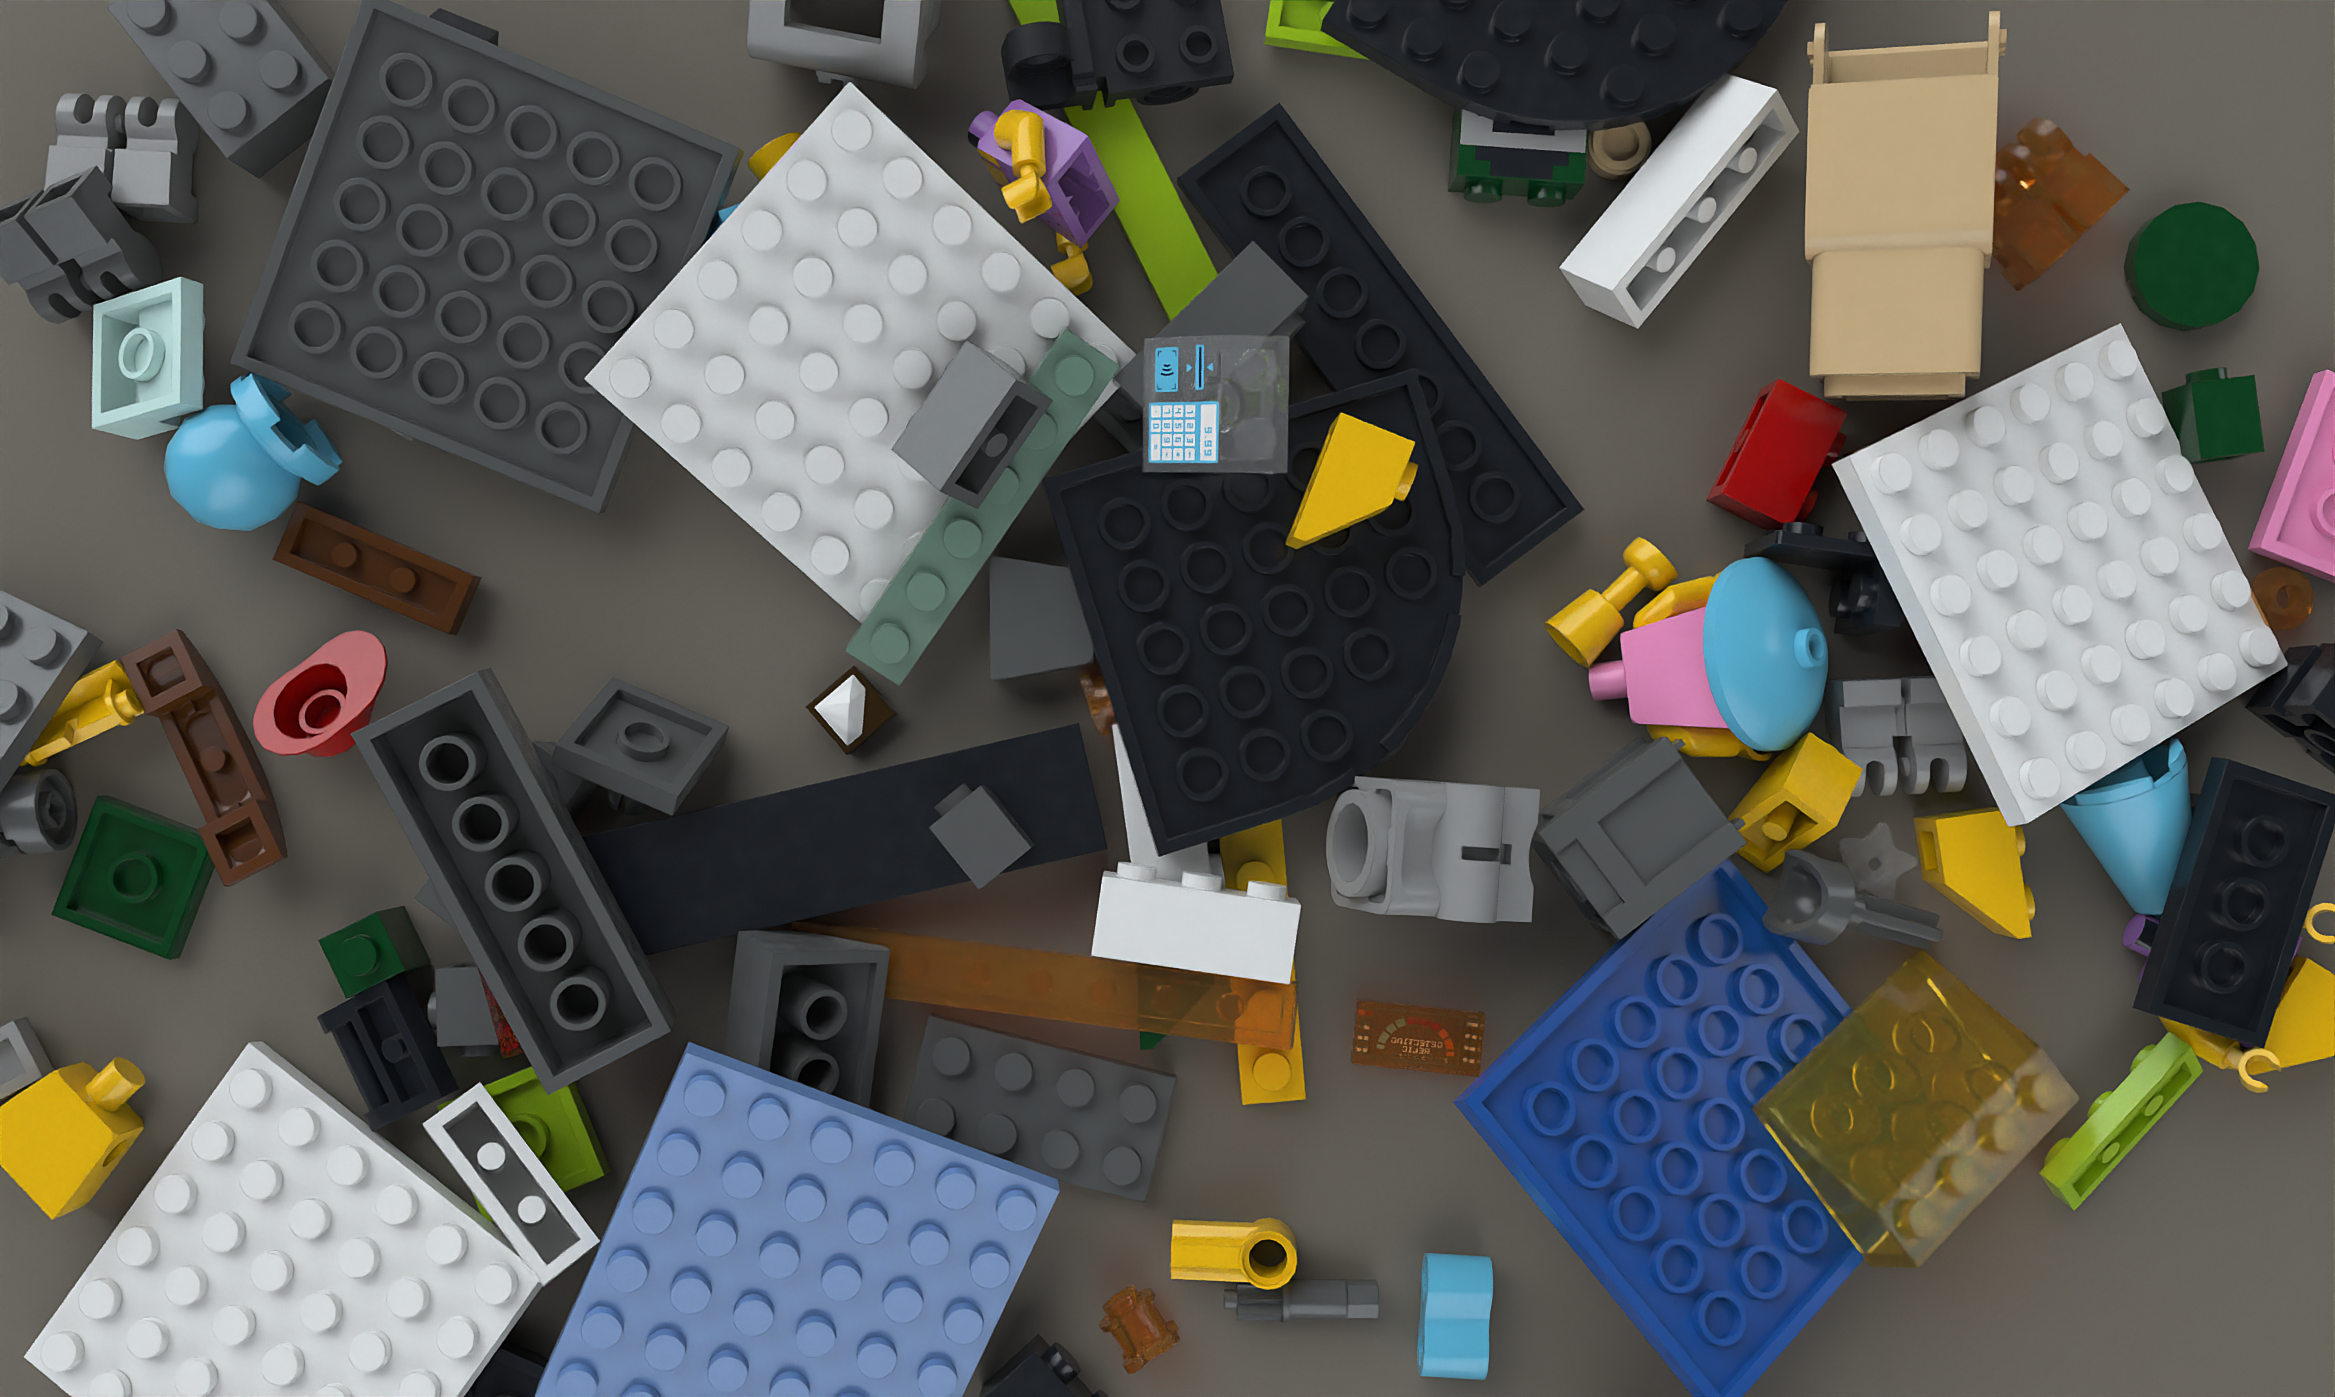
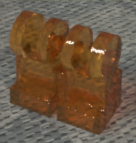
M2042 118L2030 120L2018 132V144L2007 143L1996 153L1992 255L2005 268L2001 274L2017 292L2042 276L2082 237V234L2088 231L2130 191L2123 182L2091 153L2086 156L2080 153L2061 128ZM2023 192L2029 194L2033 200H2029Z

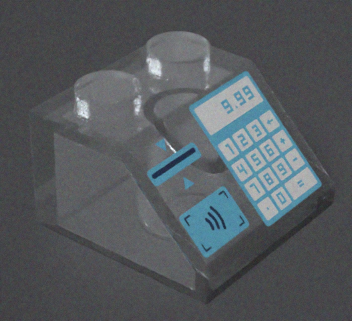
M1205 335L1144 338L1142 472L1287 473L1289 336Z

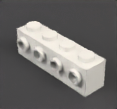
M1730 74L1724 75L1716 83L1704 90L1559 267L1586 306L1637 329L1642 325L1800 132L1778 90Z

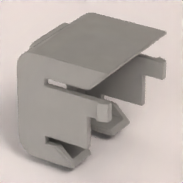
M750 0L747 34L748 54L750 58L816 70L818 82L831 84L833 79L843 81L844 87L849 82H852L857 87L859 79L917 89L929 73L927 49L924 47L926 40L939 25L942 0H884L881 39L789 21L790 0Z

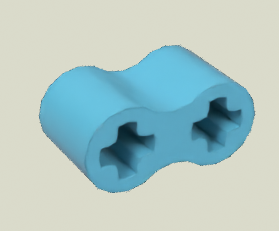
M1424 1253L1421 1271V1310L1417 1337V1364L1420 1376L1486 1379L1489 1364V1320L1493 1296V1269L1490 1257Z

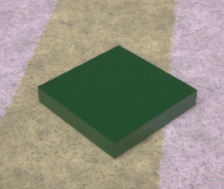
M100 795L95 800L51 915L168 960L180 958L215 865L198 829L112 796Z

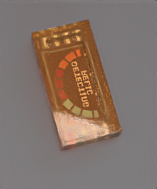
M1357 998L1350 1061L1354 1065L1479 1077L1485 1013L1477 1010Z

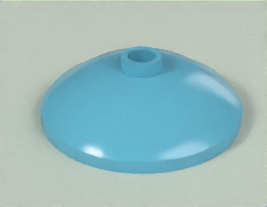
M1764 557L1737 560L1727 566L1718 576L1706 606L1703 625V652L1708 682L1721 716L1740 741L1758 751L1785 750L1795 745L1805 735L1819 712L1828 673V648L1825 632L1807 592L1800 582L1784 567Z

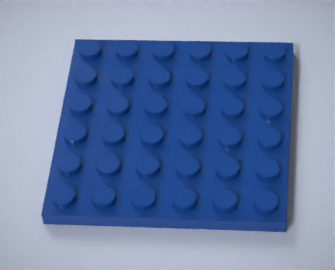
M1729 858L1622 939L1618 940L1453 1101L1693 1397H1743L1963 1147L1961 1142L1794 938L1771 933L1764 926L1762 918L1769 907Z

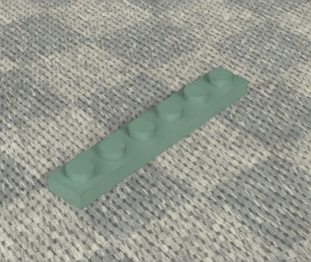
M1066 327L1063 328L1028 380L1053 400L978 509L949 496L847 644L846 652L898 686L901 685L1120 368L1119 364Z

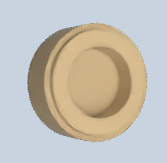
M1642 121L1624 127L1589 132L1586 161L1590 168L1597 175L1609 180H1622L1635 174L1645 163L1651 151V136L1647 126Z

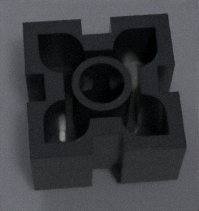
M2322 643L2319 647L2316 645L2289 647L2284 653L2288 665L2266 678L2245 708L2284 737H2293L2308 748L2306 751L2308 755L2335 774V643Z

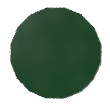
M2203 202L2174 205L2144 222L2129 242L2124 262L2126 282L2129 280L2131 282V288L2135 293L2132 299L2139 310L2158 325L2179 331H2190L2214 326L2239 312L2254 292L2260 269L2256 243L2244 223L2225 208Z

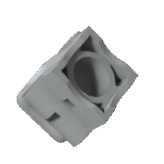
M1355 776V783L1337 794V800L1331 812L1327 829L1326 857L1331 878V895L1334 903L1338 906L1380 915L1428 916L1445 920L1477 923H1496V921L1532 922L1534 887L1529 872V849L1534 831L1538 825L1540 789Z

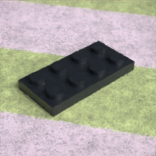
M2211 758L2132 1008L2264 1049L2335 826V794L2230 759Z

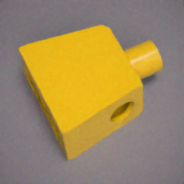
M115 1057L99 1073L90 1064L80 1062L49 1073L0 1106V1166L51 1220L84 1207L93 1198L143 1131V1120L126 1103L145 1084L143 1073L135 1064L122 1057Z

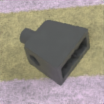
M989 557L990 680L1008 681L1095 665V652L1069 568L1005 557Z

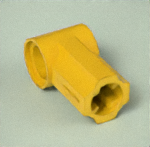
M1270 1217L1258 1219L1253 1223L1173 1220L1171 1279L1250 1282L1255 1287L1269 1290L1279 1288L1288 1283L1295 1273L1297 1265L1296 1238L1290 1227L1281 1220ZM1267 1239L1277 1241L1285 1249L1286 1256L1282 1262L1275 1266L1260 1265L1253 1259L1250 1250L1256 1243Z

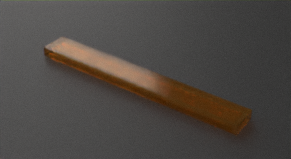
M810 920L792 922V930L876 944L890 949L884 993L885 998L1282 1050H1291L1293 1048L1300 984L1298 981H1290V984L1090 955Z

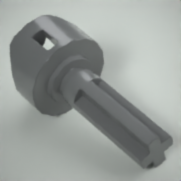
M1793 849L1785 852L1784 866L1779 885L1769 908L1762 918L1764 926L1771 933L1822 946L1835 941L1845 928L1925 950L1929 949L1931 941L1940 942L1943 930L1936 927L1940 918L1938 914L1855 891V881L1851 871L1842 862Z

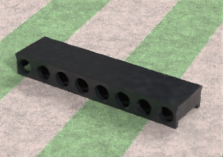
M1079 723L582 837L645 956L737 935L738 931H755L971 881L929 828L941 818L934 807L964 783L972 792L981 785L986 784L1035 844L1000 874L1108 849Z

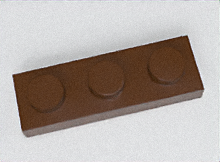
M297 501L272 559L450 635L458 634L482 578L300 501Z

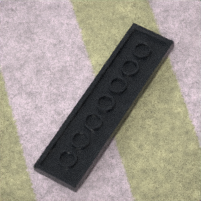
M1280 102L1177 178V185L1233 260L1254 241L1309 296L1304 311L1300 314L1306 323L1292 339L1332 392L1416 369L1459 510L1466 557L1465 570L1478 587L1486 584L1584 511V508Z

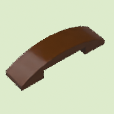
M176 629L119 658L145 715L159 718L207 824L199 828L198 831L224 887H231L287 858L286 842L278 810L254 748L223 689L182 630Z

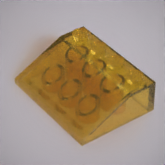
M1921 950L1914 952L1751 1109L1870 1267L1919 1268L2080 1098L2040 1045L1926 952Z

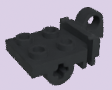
M1056 0L1060 23L1044 21L1019 26L1006 35L1001 47V57L1010 103L1021 99L1041 111L1082 105L1083 111L1092 110L1097 91H1102L1105 108L1113 107L1116 100L1135 97L1137 102L1142 105L1171 104L1195 95L1200 88L1231 84L1234 77L1221 0Z

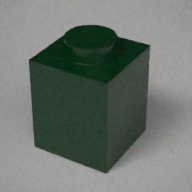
M2226 367L2199 370L2185 374V385L2161 393L2163 408L2179 441L2181 455L2191 465L2234 460L2265 451L2255 375L2228 378Z
M405 906L376 911L318 940L346 999L357 996L387 979L402 973L407 975L431 963Z

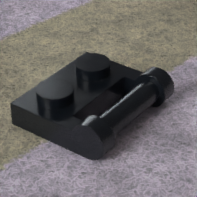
M404 973L387 979L317 1016L324 1034L332 1032L370 1111L364 1114V1117L372 1132L459 1090L440 1047H437V1041Z

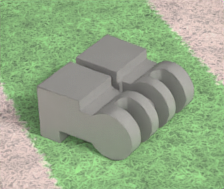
M66 93L60 98L56 108L57 145H49L44 192L50 185L97 165L113 187L107 196L125 220H131L132 216L140 221L197 224L198 199L191 194L193 153H195L198 147L199 123L179 98H165L159 106L153 98L140 96L132 97L128 104L118 95H101L96 102L88 94Z
M1935 675L1826 680L1824 700L1827 734H1831V745L1863 769L1850 797L1862 795L1865 787L1866 766L1869 785L1876 796H1886L1894 793L1898 772L1902 788L1907 794L1925 793L1928 788L1930 774L1933 785L1939 793L1960 792L1962 790L1967 775V758L1963 745V733ZM1893 736H1900L1898 764L1893 748Z

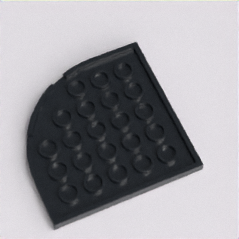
M1335 0L1323 18L1320 31L1429 95L1459 110L1464 109L1485 118L1507 124L1513 120L1526 124L1549 126L1548 130L1588 129V132L1624 127L1656 118L1692 101L1696 94L1716 83L1724 75L1730 74L1757 47L1788 0Z
M1415 368L1219 426L1218 463H1149L1148 448L1042 479L1045 494L1158 857L1285 818L1316 806L1347 789L1355 783V776H1363L1400 744L1420 719L1435 694L1451 659L1460 628L1462 615H1459L1466 557L1462 523L1454 490ZM1341 412L1415 442L1409 461L1418 464V468L1404 501L1394 498L1392 504L1380 514L1299 549L1285 545L1331 424Z

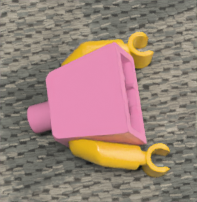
M1722 571L1714 577L1706 576L1668 586L1636 613L1633 629L1620 634L1623 660L1593 663L1590 666L1589 685L1593 700L1603 701L1628 697L1632 723L1646 724L1647 731L1654 740H1657L1659 737H1667L1670 742H1673L1675 739H1682L1686 745L1678 751L1690 757H1734L1738 755L1741 758L1756 761L1769 760L1772 753L1753 751L1751 747L1740 741L1730 730L1717 708L1707 678L1703 652L1704 617L1710 592Z

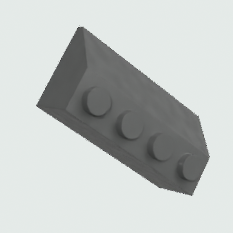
M801 930L738 931L723 1055L869 1109L890 949L881 945Z

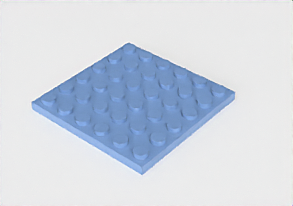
M688 1042L539 1381L535 1397H962L1060 1192L1058 1179Z

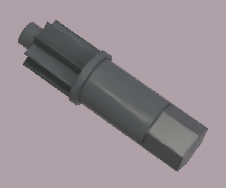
M1290 1279L1283 1286L1269 1290L1255 1287L1250 1282H1237L1236 1289H1224V1309H1236L1237 1321L1289 1322V1319L1378 1318L1379 1288L1376 1280Z

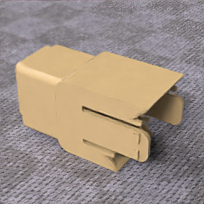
M1989 11L1988 41L1829 51L1827 24L1815 23L1814 42L1807 43V57L1810 60L1811 68H1813V85L1809 88L1805 206V259L1812 270L1809 375L1817 382L1824 383V397L1830 401L1965 399V381L1979 380L1984 268H1990L1993 242L1999 79L1998 60L1999 56H2005L2007 29H2000V11Z

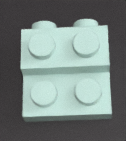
M178 277L93 305L92 429L138 440L180 427V415L203 409V392L205 388L203 375V331L205 328V315L203 313L202 283Z

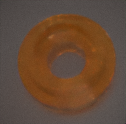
M2275 567L2266 569L2256 575L2250 583L2251 597L2264 624L2270 627L2271 630L2293 629L2301 625L2309 617L2313 609L2314 592L2312 586L2302 573L2293 568ZM2281 587L2286 590L2288 595V606L2286 609L2281 608L2276 600L2277 592Z

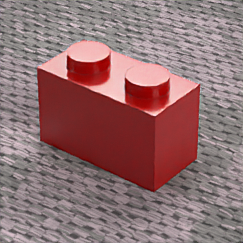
M1779 378L1761 388L1706 501L1766 531L1782 530L1783 523L1786 522L1803 523L1811 512L1818 496V491L1811 487L1821 467L1829 468L1844 445L1846 434L1839 430L1848 412Z

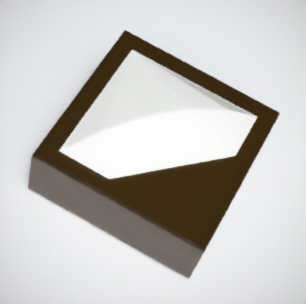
M855 665L806 706L846 755L852 754L898 714Z

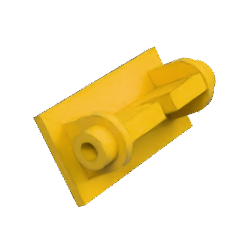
M117 660L79 677L19 766L23 767L30 764L34 767H39L47 762L48 757L119 724L127 726L134 722L136 716L144 713L124 667Z

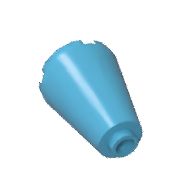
M2172 736L2170 737V745L2157 744L2059 804L2130 907L2137 913L2149 915L2155 919H2161L2192 821L2187 755L2179 739Z

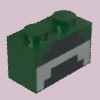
M1456 109L1452 118L1448 192L1464 193L1465 200L1475 203L1499 202L1502 200V195L1527 197V203L1536 207L1562 206L1565 204L1566 199L1573 200L1585 184L1588 129L1548 130L1549 126L1526 124L1513 120L1507 124L1485 118L1464 109Z

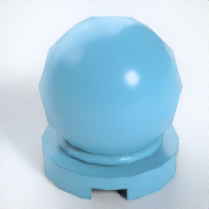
M248 372L230 384L231 394L236 405H211L186 417L167 445L163 468L170 495L196 522L214 528L251 531L280 517L297 498L301 478L319 486L333 477L340 470L338 465L343 462L335 444L315 418L304 425L283 403L285 399L292 395L284 385Z

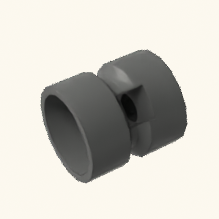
M56 769L14 773L0 793V858L12 857L17 851L21 855L66 850L72 844L77 830L76 799L71 785L61 772Z

